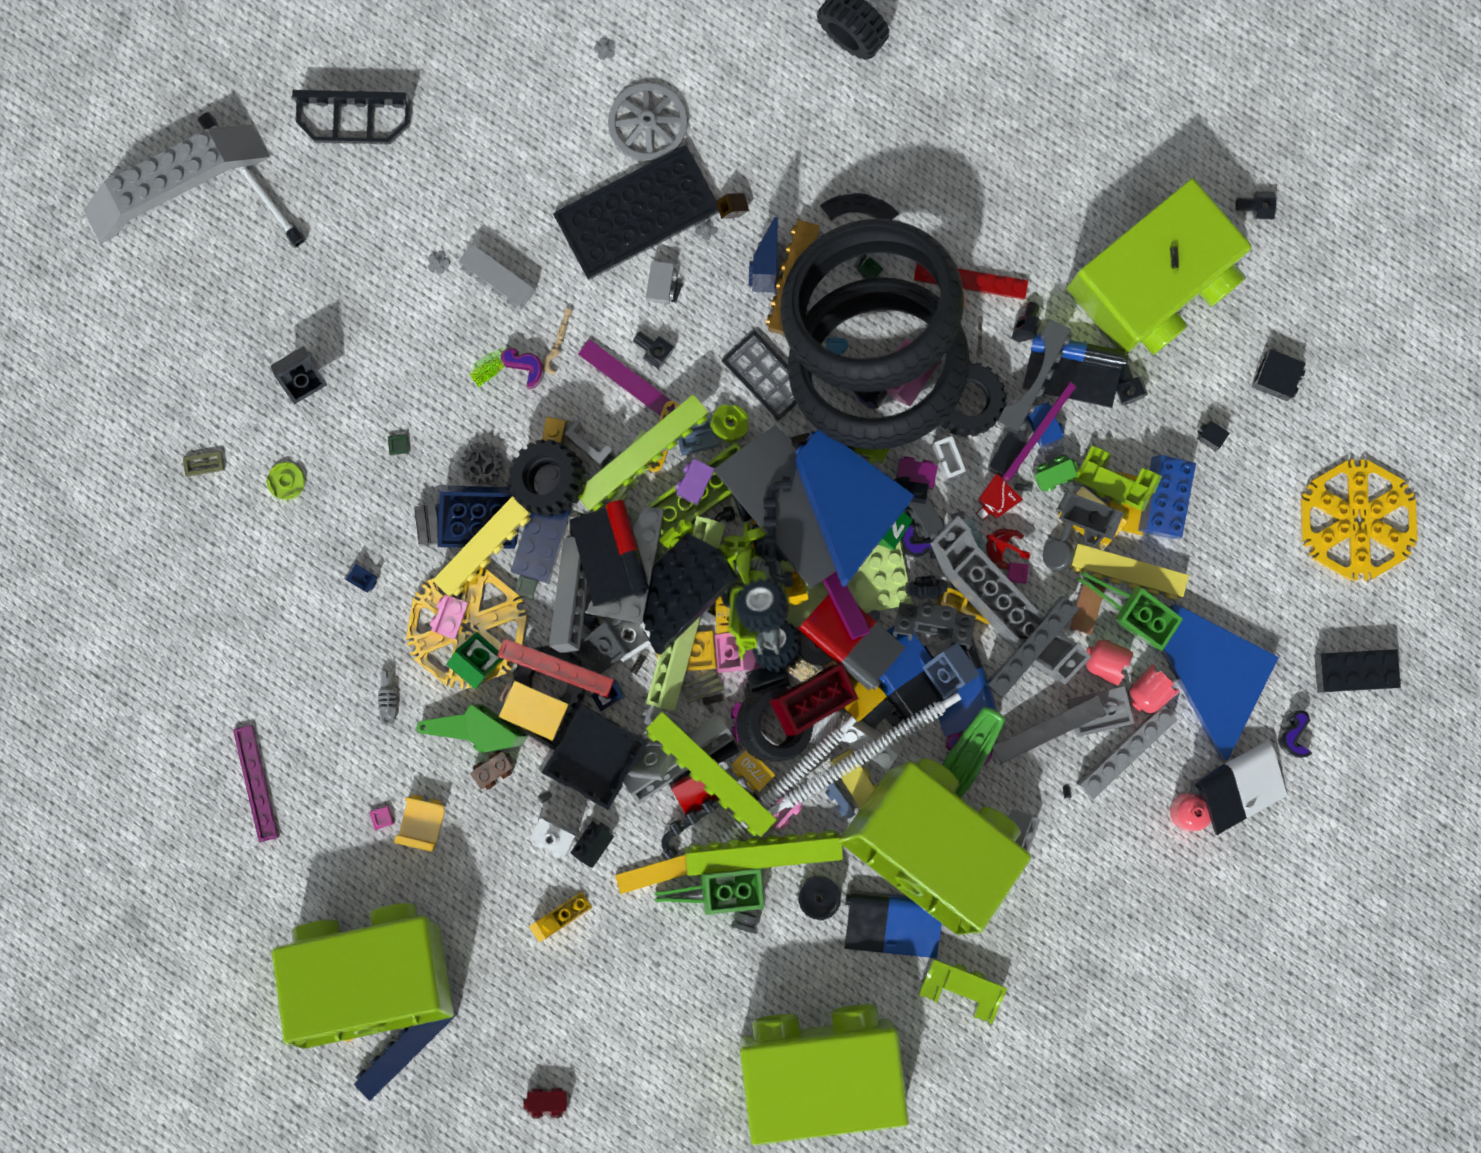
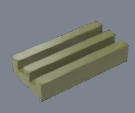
M221 451L183 457L186 477L225 471ZM212 457L218 458L215 461L188 465V461ZM216 464L219 465V467L189 472V469Z
M716 671L682 685L681 689L687 703L690 704L723 689ZM714 676L715 680L688 692L685 689ZM715 683L718 685V687L691 699L688 696Z

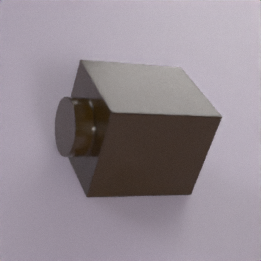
M744 193L726 194L716 201L721 219L738 218L749 211Z

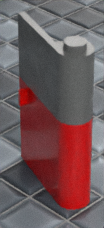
M828 594L798 629L835 662L842 664L844 669L868 691L871 688L875 690L882 682L879 680L880 677L904 651L905 647L860 607L859 609L871 632L868 635L852 640Z

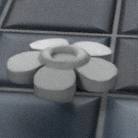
M601 39L599 45L596 44L594 46V51L599 53L598 58L600 60H605L606 56L609 59L614 57V52L611 51L615 49L614 43L610 42L607 45V40Z
M707 220L706 223L704 221L698 223L695 234L697 236L702 235L703 240H709L710 235L714 236L716 234V229L711 228L713 222Z
M441 252L437 254V258L435 255H430L428 257L430 262L428 269L431 272L436 270L437 274H443L444 268L449 267V261L444 259L445 255Z
M1050 446L1047 449V453L1050 455L1045 456V461L1050 463L1057 456H1066V454H1062L1064 448L1057 446L1055 451V448Z

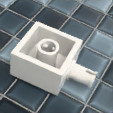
M612 619V625L631 651L621 659L623 663L651 646L647 636H650V632L645 630L644 622L639 624ZM626 631L634 632L632 640L624 639Z
M541 817L530 840L533 841L532 845L540 849L546 847L551 850V855L560 858L568 855L578 834L546 817Z

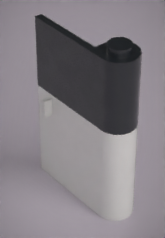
M1267 742L1261 743L1193 780L1191 787L1195 796L1205 799L1215 835H1219L1287 796L1274 748Z

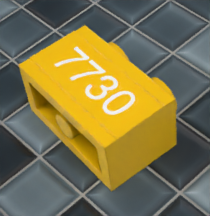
M747 750L731 764L734 767L732 771L739 778L744 776L748 780L745 784L753 792L756 789L760 792L775 776L761 760L751 756Z

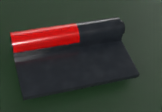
M623 500L608 503L606 509L569 519L593 606L634 594L635 596H640L646 593L649 585Z

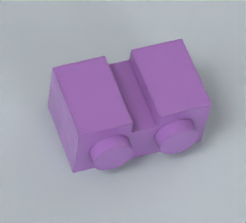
M693 459L691 463H687L683 471L686 475L683 480L679 479L675 490H677V496L698 506L714 473V468Z

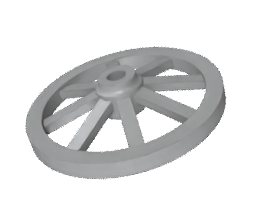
M643 83L629 87L615 99L609 112L608 126L612 141L623 154L637 161L653 162L678 149L687 130V116L681 100L671 90L658 84ZM643 92L644 111L642 112L626 99ZM649 92L665 96L666 98L650 111ZM670 102L675 105L680 116L656 117ZM621 105L638 116V118L615 121ZM645 118L651 119L648 122L644 121ZM657 123L680 124L675 140L671 139ZM639 124L627 141L623 143L616 132V128ZM652 130L669 144L667 148L652 153ZM642 131H645L647 153H639L629 148Z

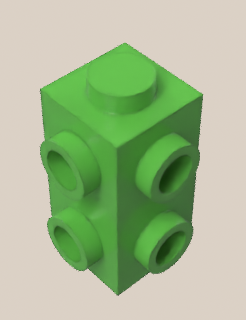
M1060 455L1048 464L1041 463L1037 465L1036 469L1032 470L1039 489L1042 492H1048L1055 489L1056 485L1072 482L1073 478L1078 476L1076 473L1078 466L1075 460H1071L1067 455Z

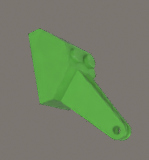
M1083 571L1080 573L1092 583L1126 600L1122 607L1089 582L1080 577L1076 579L1119 611L1115 619L1121 627L1145 643L1163 651L1182 622V617L1141 587L1136 586L1132 594L1129 595Z
M470 704L463 715L420 721L416 727L420 734L469 740L474 744L473 747L481 753L522 746L528 738L525 734L499 719L498 714L483 704Z
M761 869L702 874V885L654 892V895H666L702 889L703 897L656 898L655 902L704 903L705 915L764 909Z

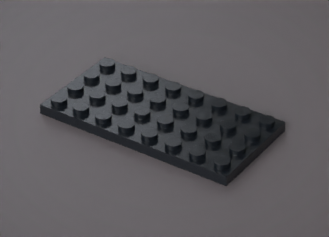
M684 145L554 212L553 216L587 280H590L718 214L719 210L716 203L717 200L687 145Z

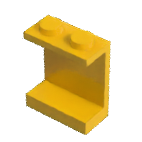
M412 794L411 797H405L407 803L399 835H396L394 843L430 852L435 851L446 805H442L441 800L432 798L430 802L425 801L423 796Z

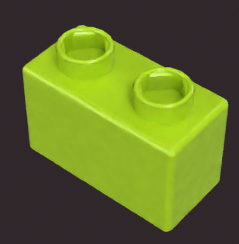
M1191 178L1080 269L1066 290L1118 350L1126 351L1125 355H1127L1142 343L1152 355H1155L1188 327V324L1178 312L1199 295L1210 307H1213L1246 279L1245 274L1236 264L1251 250V243L1194 178Z
M922 758L918 763L909 761L886 772L840 837L839 843L956 935L982 933L1030 862L1031 854L1016 842L1021 832L1019 827L1009 817L991 807H982L978 812L955 794L959 787V782L947 768L928 758Z
M413 903L392 904L374 909L369 914L371 926L341 933L337 920H319L295 926L292 929L293 943L276 946L272 949L271 953L283 1043L300 1049H307L453 1017L454 1012L440 927L426 916H418L417 907Z
M873 1004L850 1005L833 1009L831 1011L832 1025L800 1029L799 1017L795 1014H778L754 1019L752 1021L753 1035L743 1036L739 1040L751 1145L908 1126L909 1116L899 1037L890 1019H879L877 1006Z

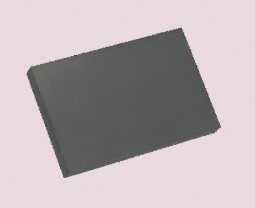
M608 619L581 640L580 650L573 652L584 668L602 674L631 651Z

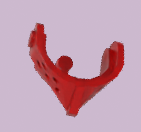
M1001 528L994 531L991 535L988 534L986 537L987 556L1000 569H1008L1009 564L1003 560V553L1006 547L1020 554L1021 558L1029 559L1031 556L1030 552L1020 550L1008 543L1013 536L1019 540L1024 538V535L1018 530Z

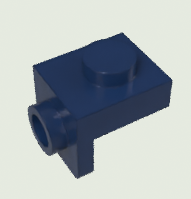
M353 563L344 578L366 593L369 590H373L377 583L376 575L356 563Z

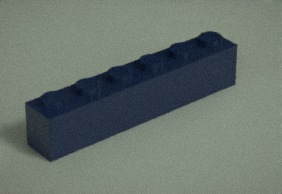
M453 1010L454 1016L451 1018L414 1025L409 1029L405 1027L398 1034L400 1038L395 1043L391 1041L384 1048L386 1052L381 1057L377 1055L370 1062L372 1066L367 1071L363 1069L355 1077L357 1081L353 1085L370 1102L458 1014Z

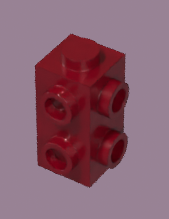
M552 1088L551 1091L543 1092V1089H531V1092H527V1098H523V1110H527V1116H531L532 1119H541L543 1115H551V1118H562L563 1115H567V1091H563L562 1088Z

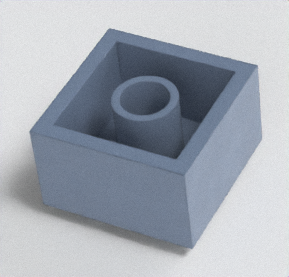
M958 642L922 667L944 699L980 675Z

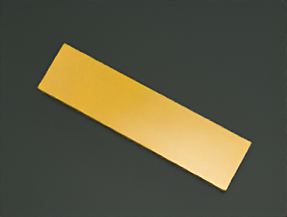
M685 855L615 875L620 894L687 875Z

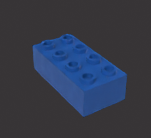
M1157 455L1151 458L1149 470L1161 475L1162 478L1155 494L1152 493L1145 510L1141 512L1138 531L1170 539L1182 538L1196 463L1165 455Z

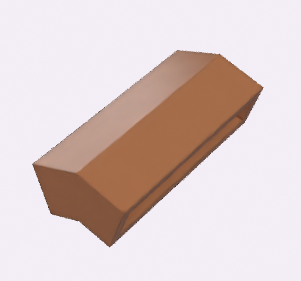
M1085 585L1082 586L1076 606L1079 610L1073 616L1070 629L1092 635L1102 598ZM1093 585V586L1096 587L1098 590H1100L1102 593L1105 592V589Z

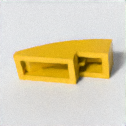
M948 587L947 592L940 594L936 605L950 606L957 609V613L976 616L975 620L991 625L961 592Z

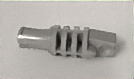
M381 671V689L378 691L381 725H393L396 710V691L393 688L392 678L393 671H388L387 677L386 671Z

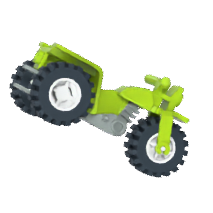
M744 522V536H725V544H721L719 547L734 572V560L736 559L740 576L745 583L742 587H736L731 593L728 629L730 634L736 637V645H739L738 654L740 659H744L746 650L752 649L757 663L763 669L767 667L768 671L772 672L775 669L776 672H780V669L784 668L785 671L788 669L787 666L795 665L794 661L799 660V654L802 652L801 642L792 623L789 624L785 620L788 617L789 607L783 592V583L774 581L769 575L768 566L764 567V555H768V547H764V536L767 535L757 523L753 524L751 530L749 522ZM752 541L754 543L755 549H752ZM776 547V570L779 575L784 576L780 563L783 560L787 562V560Z

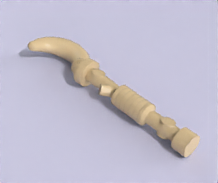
M565 308V316L563 317L562 324L559 326L554 349H551V353L546 355L543 360L544 370L551 375L556 374V371L551 368V360L560 354L558 350L559 345L563 343L562 339L567 329L566 325L573 311Z

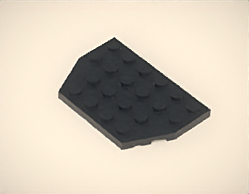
M686 533L653 566L643 622L645 630L650 632V636H647L655 653L662 655L739 579L721 549L689 533Z

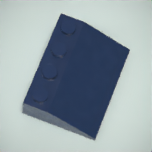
M774 217L754 253L753 261H749L748 286H752V292L775 293L778 217Z
M438 485L437 547L464 548L511 497H515L510 492L511 487ZM515 537L510 541L507 540L503 544V549H515Z

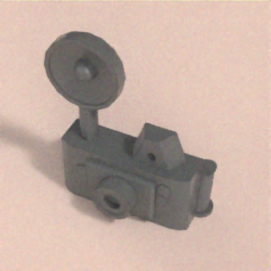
M1064 490L1065 494L1056 509L1062 512L1059 519L1065 521L1066 524L1060 539L1051 540L1046 544L1042 555L1043 562L1054 571L1067 569L1074 558V549L1067 541L1073 525L1084 529V544L1096 548L1104 537L1114 539L1124 513Z

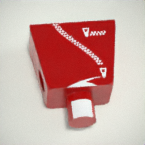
M996 474L977 501L982 507L975 514L982 521L990 514L997 519L1023 499Z

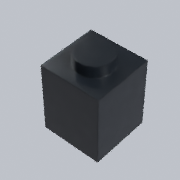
M1210 420L1199 427L1197 440L1217 451L1221 448L1230 432Z

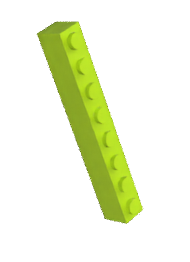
M694 394L587 481L582 486L585 489L583 495L579 494L578 496L580 501L590 512L593 510L596 512L604 506L603 502L607 498L610 500L619 493L617 490L622 486L627 487L634 481L632 478L636 474H643L648 469L647 465L652 461L656 463L664 456L662 454L667 449L670 451L678 445L677 441L681 437H688L693 432V427L697 424L701 426L708 420V411Z
M661 712L647 726L646 730L648 733L646 735L654 742L658 740L662 744L660 748L667 755L672 753L677 758L675 762L682 769L687 767L691 771L689 775L697 783L699 780L706 785L704 789L711 796L715 794L719 797L718 803L725 809L729 807L734 812L732 816L740 823L744 821L748 825L746 829L753 836L758 834L761 837L777 820L664 712Z
M826 830L824 833L787 834L786 837L768 836L767 839L749 838L747 841L734 839L729 840L727 843L714 841L708 843V845L694 843L684 847L686 871L688 876L843 860L842 845L839 843L841 836L838 831Z

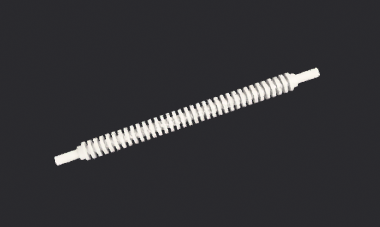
M957 692L943 702H933L934 707L930 704V710L925 707V713L920 710L921 715L918 712L915 714L917 718L912 715V721L908 718L906 719L907 724L905 721L902 722L904 726L899 723V729L896 726L893 727L895 731L893 732L890 729V734L885 732L886 737L883 734L880 735L881 740L877 737V742L875 740L871 741L873 745L870 742L867 743L868 748L864 745V750L862 748L858 749L860 753L857 750L854 751L855 756L851 753V758L845 757L847 761L841 759L842 764L838 761L836 762L838 766L832 765L834 769L828 767L829 772L825 769L823 770L825 774L820 772V777L815 775L816 780L812 777L811 782L809 780L806 781L807 785L802 783L803 788L799 785L798 790L796 788L793 789L794 793L792 791L789 792L790 796L786 793L782 801L769 808L768 811L775 815L786 807H795L794 803L796 805L799 804V801L802 803L804 801L803 798L805 800L808 799L807 795L811 797L812 793L814 795L817 793L816 790L818 792L821 791L820 786L822 789L825 788V785L829 786L828 781L831 784L834 783L833 778L837 781V776L839 778L843 777L841 773L845 776L847 775L846 770L850 773V768L852 770L856 769L854 765L858 768L860 767L859 762L861 765L865 764L863 760L868 762L867 757L873 759L872 754L875 757L878 756L876 752L881 754V748L883 751H886L885 746L888 749L891 748L889 744L891 743L894 746V740L896 743H899L898 738L901 741L904 740L903 735L907 738V732L909 735H912L911 730L914 733L917 732L915 727L920 730V724L925 727V721L927 724L930 723L928 719L932 722L934 721L933 716L938 719L937 714L939 713L942 716L946 708L961 700L960 695Z
M851 716L839 728L831 729V734H826L828 739L825 736L823 737L825 742L820 740L819 743L821 745L818 743L815 745L817 749L813 747L812 751H808L810 756L804 755L806 760L803 757L800 759L803 763L798 761V766L795 764L793 766L794 769L791 768L790 772L786 773L788 777L782 776L784 781L780 778L778 780L780 784L776 782L775 786H772L767 791L768 793L764 794L765 797L762 796L760 797L761 801L759 799L757 801L767 810L773 807L772 805L776 804L775 801H780L778 796L782 799L784 797L783 794L785 795L787 791H790L795 786L793 783H798L796 779L802 780L800 775L804 778L806 776L805 773L808 774L809 770L813 769L811 765L815 767L817 765L815 761L819 763L820 760L818 758L821 760L824 758L822 754L827 756V752H831L829 747L834 749L835 746L833 744L837 746L839 744L837 740L841 742L844 737L843 734L857 720ZM736 820L734 822L735 825L732 824L731 828L729 827L724 832V835H721L716 841L727 843L729 840H739V836L742 837L743 833L747 832L745 828L748 825L744 821L740 823Z

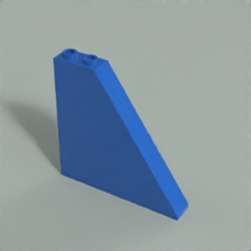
M817 430L816 433L812 431L806 440L808 443L805 446L801 445L796 451L797 458L795 464L840 582L845 587L907 508L914 495L846 445L833 440L820 430Z
M1173 604L1171 607L1168 606V608L1182 617L1183 620L1161 652L1219 758L1228 760L1279 657L1187 609Z

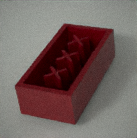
M837 664L831 665L769 701L786 736L799 734L859 698L843 665Z

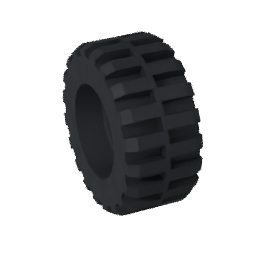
M826 0L817 11L818 23L826 34L843 50L859 59L868 60L873 58L889 38L890 30L887 22L883 20L882 15L866 0Z
M969 361L967 382L976 384L984 391L986 406L976 416H965L954 408L941 425L945 430L946 428L951 430L950 433L954 435L958 433L961 434V437H967L968 435L974 437L980 433L987 432L997 423L1006 406L1007 394L1004 392V383L999 380L1000 376L997 372L994 374L991 371V367H983L980 362L971 364V361Z
M542 439L537 440L536 444L533 442L527 444V449L522 448L518 452L520 455L517 458H513L512 462L514 465L509 468L508 473L511 474V477L508 478V484L512 486L510 488L511 494L515 496V500L522 507L537 515L552 517L553 514L556 516L562 515L563 510L568 512L572 509L571 505L573 503L577 504L579 502L578 496L579 494L583 495L585 490L582 488V485L586 484V477L583 476L586 471L585 467L581 465L582 460L574 451L560 442L549 439L544 441ZM557 462L561 471L557 486L547 494H537L534 487V479L538 470L547 463Z
M549 645L534 648L540 652L583 667L582 663L571 652L560 653L549 647ZM516 664L517 668L513 672L512 685L516 681L532 688V678L536 671ZM568 683L564 695L557 699L569 704L564 716L571 714L578 701L581 703L584 700L586 689Z

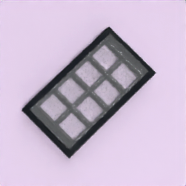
M755 330L721 360L778 421L797 404L790 387L788 364Z

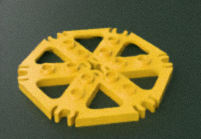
M1351 459L1349 466L1347 460L1309 482L1313 485L1306 486L1311 490V495L1303 493L1301 495L1303 498H1300L1301 541L1304 542L1309 539V542H1306L1303 547L1309 545L1313 547V551L1308 555L1313 556L1318 553L1315 558H1312L1316 562L1350 581L1352 580V573L1354 581H1358L1359 574L1363 575L1364 581H1368V579L1370 581L1408 559L1403 554L1408 556L1412 554L1406 547L1407 545L1415 547V542H1418L1416 498L1408 501L1409 498L1414 496V493L1405 494L1404 490L1409 487L1408 484L1400 487L1403 482H1406L1405 480L1369 460L1364 461V459H1361L1359 461L1360 465L1357 467L1354 465V459ZM1340 473L1346 474L1348 502L1327 491L1324 487L1325 482ZM1375 473L1388 480L1392 484V488L1390 491L1369 502L1368 475ZM1312 507H1316L1339 521L1318 533H1314L1310 528V510ZM1399 507H1405L1408 510V531L1402 533L1379 519ZM1358 514L1364 520L1360 523V526L1358 522H1354V518H1357ZM1349 537L1350 565L1344 567L1329 559L1327 551ZM1370 538L1393 550L1394 557L1382 565L1374 567L1371 564Z
M481 567L477 577L471 582L467 581L463 586L465 589L462 592L461 600L469 603L464 616L467 619H463L462 623L468 624L470 622V628L474 633H479L500 651L502 643L487 632V630L514 621L518 626L515 642L523 645L528 614L520 616V614L527 612L526 609L518 610L517 606L523 603L522 599L514 602L516 598L521 596L487 569L485 575L482 576L484 568ZM431 579L425 581L431 588L425 584L421 585L426 590L425 594L415 593L418 598H421L420 601L413 596L406 641L413 638L414 641H409L407 646H416V650L411 652L410 655L415 656L419 653L420 655L413 659L443 684L448 686V681L451 679L450 687L453 688L454 683L459 681L460 689H464L465 680L451 668L445 673L440 671L428 661L427 656L432 651L454 643L453 655L454 651L469 639L467 635L471 637L474 634L469 631L463 632L464 627L462 624L456 639L433 631L423 634L417 631L420 610L428 608L437 615L439 611L437 608L438 601L441 597H444L439 592V586ZM492 583L506 594V602L480 611L485 584ZM504 659L483 683L508 674L504 671L503 667L511 671L512 668L508 666L509 661ZM467 683L466 689L472 688V686H470Z

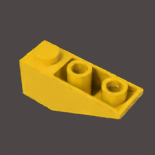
M581 891L528 927L540 943L592 907Z

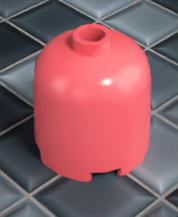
M1098 640L1092 647L1088 646L1086 649L1087 653L1091 656L1086 662V668L1090 673L1118 686L1124 677L1122 670L1124 666L1129 667L1134 653L1130 649L1108 640Z
M1153 664L1132 684L1129 691L1133 699L1131 704L1138 711L1142 709L1151 714L1160 710L1180 692L1179 689L1172 688L1174 683L1162 671L1156 672L1154 670L1156 666Z
M1193 793L1178 795L1170 806V817L1173 823L1182 830L1200 831L1211 823L1205 799L1195 796Z

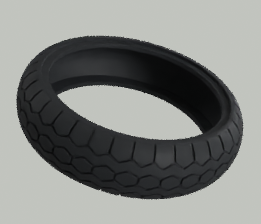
M890 219L859 220L828 231L801 253L790 269L783 287L780 305L781 323L786 341L793 354L808 371L819 379L836 387L852 391L874 392L888 390L919 378L935 366L946 354L955 340L961 325L964 310V290L955 262L947 250L931 235L901 221ZM871 253L896 254L917 262L934 277L940 288V296L931 322L920 336L896 352L881 357L864 359L842 356L821 346L806 329V311L814 289L826 274L849 259Z
M888 277L862 279L841 286L819 300L806 314V329L813 339L821 345L825 338L844 321L856 315L876 310H894L908 313L929 325L936 312L939 296L921 285L903 279ZM960 325L955 340L946 352L945 365L934 388L913 407L887 417H857L831 406L816 391L812 382V373L799 362L791 349L788 357L790 387L794 399L805 417L813 426L833 440L862 449L899 447L914 442L933 431L956 407L968 378L970 363L969 347L964 329Z

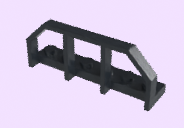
M292 90V98L296 102L295 122L315 143L390 145L410 127L411 101L406 92ZM309 104L328 106V104H334L333 136L315 137L301 122L302 106H308ZM347 105L365 107L368 105L366 138L338 137L339 107H346ZM385 105L394 108H403L405 106V122L388 138H372L373 106L383 108Z

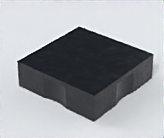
M578 701L538 769L547 777L566 787L575 789L585 798L609 810L621 790L627 774L635 766L648 742Z

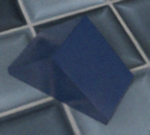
M616 679L613 682L608 698L596 693L591 695L600 712L626 697Z

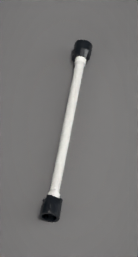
M206 112L198 118L199 124L205 130L219 127L210 112ZM240 167V171L284 227L285 234L293 247L296 248L306 241L305 236L296 226L293 227L249 169L247 167Z

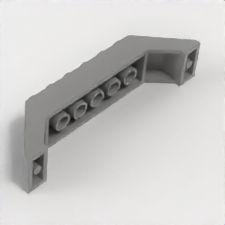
M252 125L206 129L104 181L83 211L99 243L102 244L118 236L119 231L129 220L229 169L246 166L253 167L268 159L269 156Z
M957 516L930 543L946 578L999 634L1017 650L1044 616L981 551L971 533L972 529ZM1059 632L1033 662V665L1059 682L1066 684L1091 656L1079 643L1074 642Z

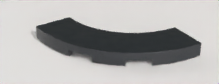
M863 193L838 195L820 205L831 221L848 213H863L875 219L890 220L895 219L899 215L896 209L884 200Z

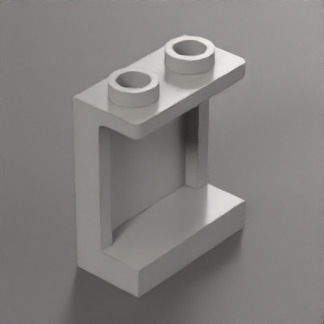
M579 420L575 423L572 421L565 429L567 431L565 433L567 439L603 469L614 456L613 450L606 445L598 453L578 435L583 429Z

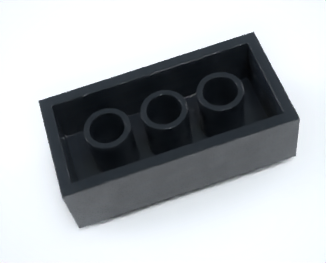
M1398 649L1314 655L1317 693L1401 688Z

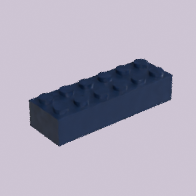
M551 463L544 465L536 490L537 494H547L557 486L561 475L560 466ZM575 503L571 505V510L568 512L563 510V514L559 516L553 514L552 517H546L532 512L531 520L524 527L510 572L542 583H550Z

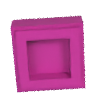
M1009 562L1007 578L1011 582L1026 584L1029 565Z
M389 806L369 811L374 830L394 824Z

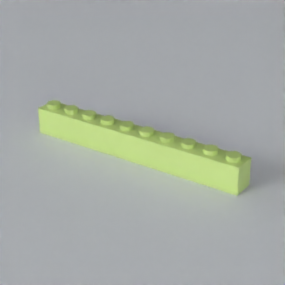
M697 516L692 535L719 548L725 524ZM700 617L662 655H659L646 704L675 711Z

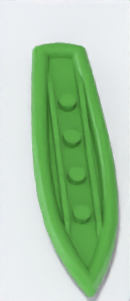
M989 707L981 709L942 763V766L947 768L958 779L959 787L955 794L960 798L971 787L981 771L1005 722V717L995 709Z

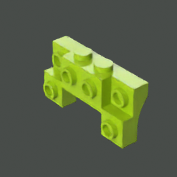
M1091 445L1083 464L1077 471L1078 476L1074 480L1095 489V494L1106 497L1108 495L1112 497L1111 501L1119 505L1125 503L1144 511L1152 493L1155 494L1162 476L1146 468H1141L1137 480H1132L1106 468L1112 453Z
M933 958L918 995L937 1003L942 989L978 1002L973 1017L993 1025L1007 988L987 980L983 973L975 970L974 973L966 971L967 967L956 963L953 966Z

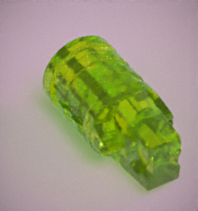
M496 356L483 363L472 373H469V376L477 387L480 388L491 378L495 377L504 368V365Z

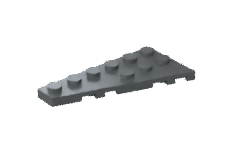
M644 506L632 530L650 587L664 509ZM649 589L646 590L644 595L635 596L634 594L597 606H593L591 600L585 613L642 624Z

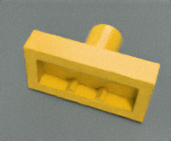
M795 571L792 572L793 587H785L784 584L789 603L798 605L802 601L808 600V593L804 580Z

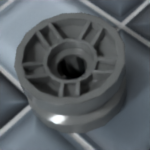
M741 911L734 913L735 920L731 923L733 928L757 934V924L760 923V917Z

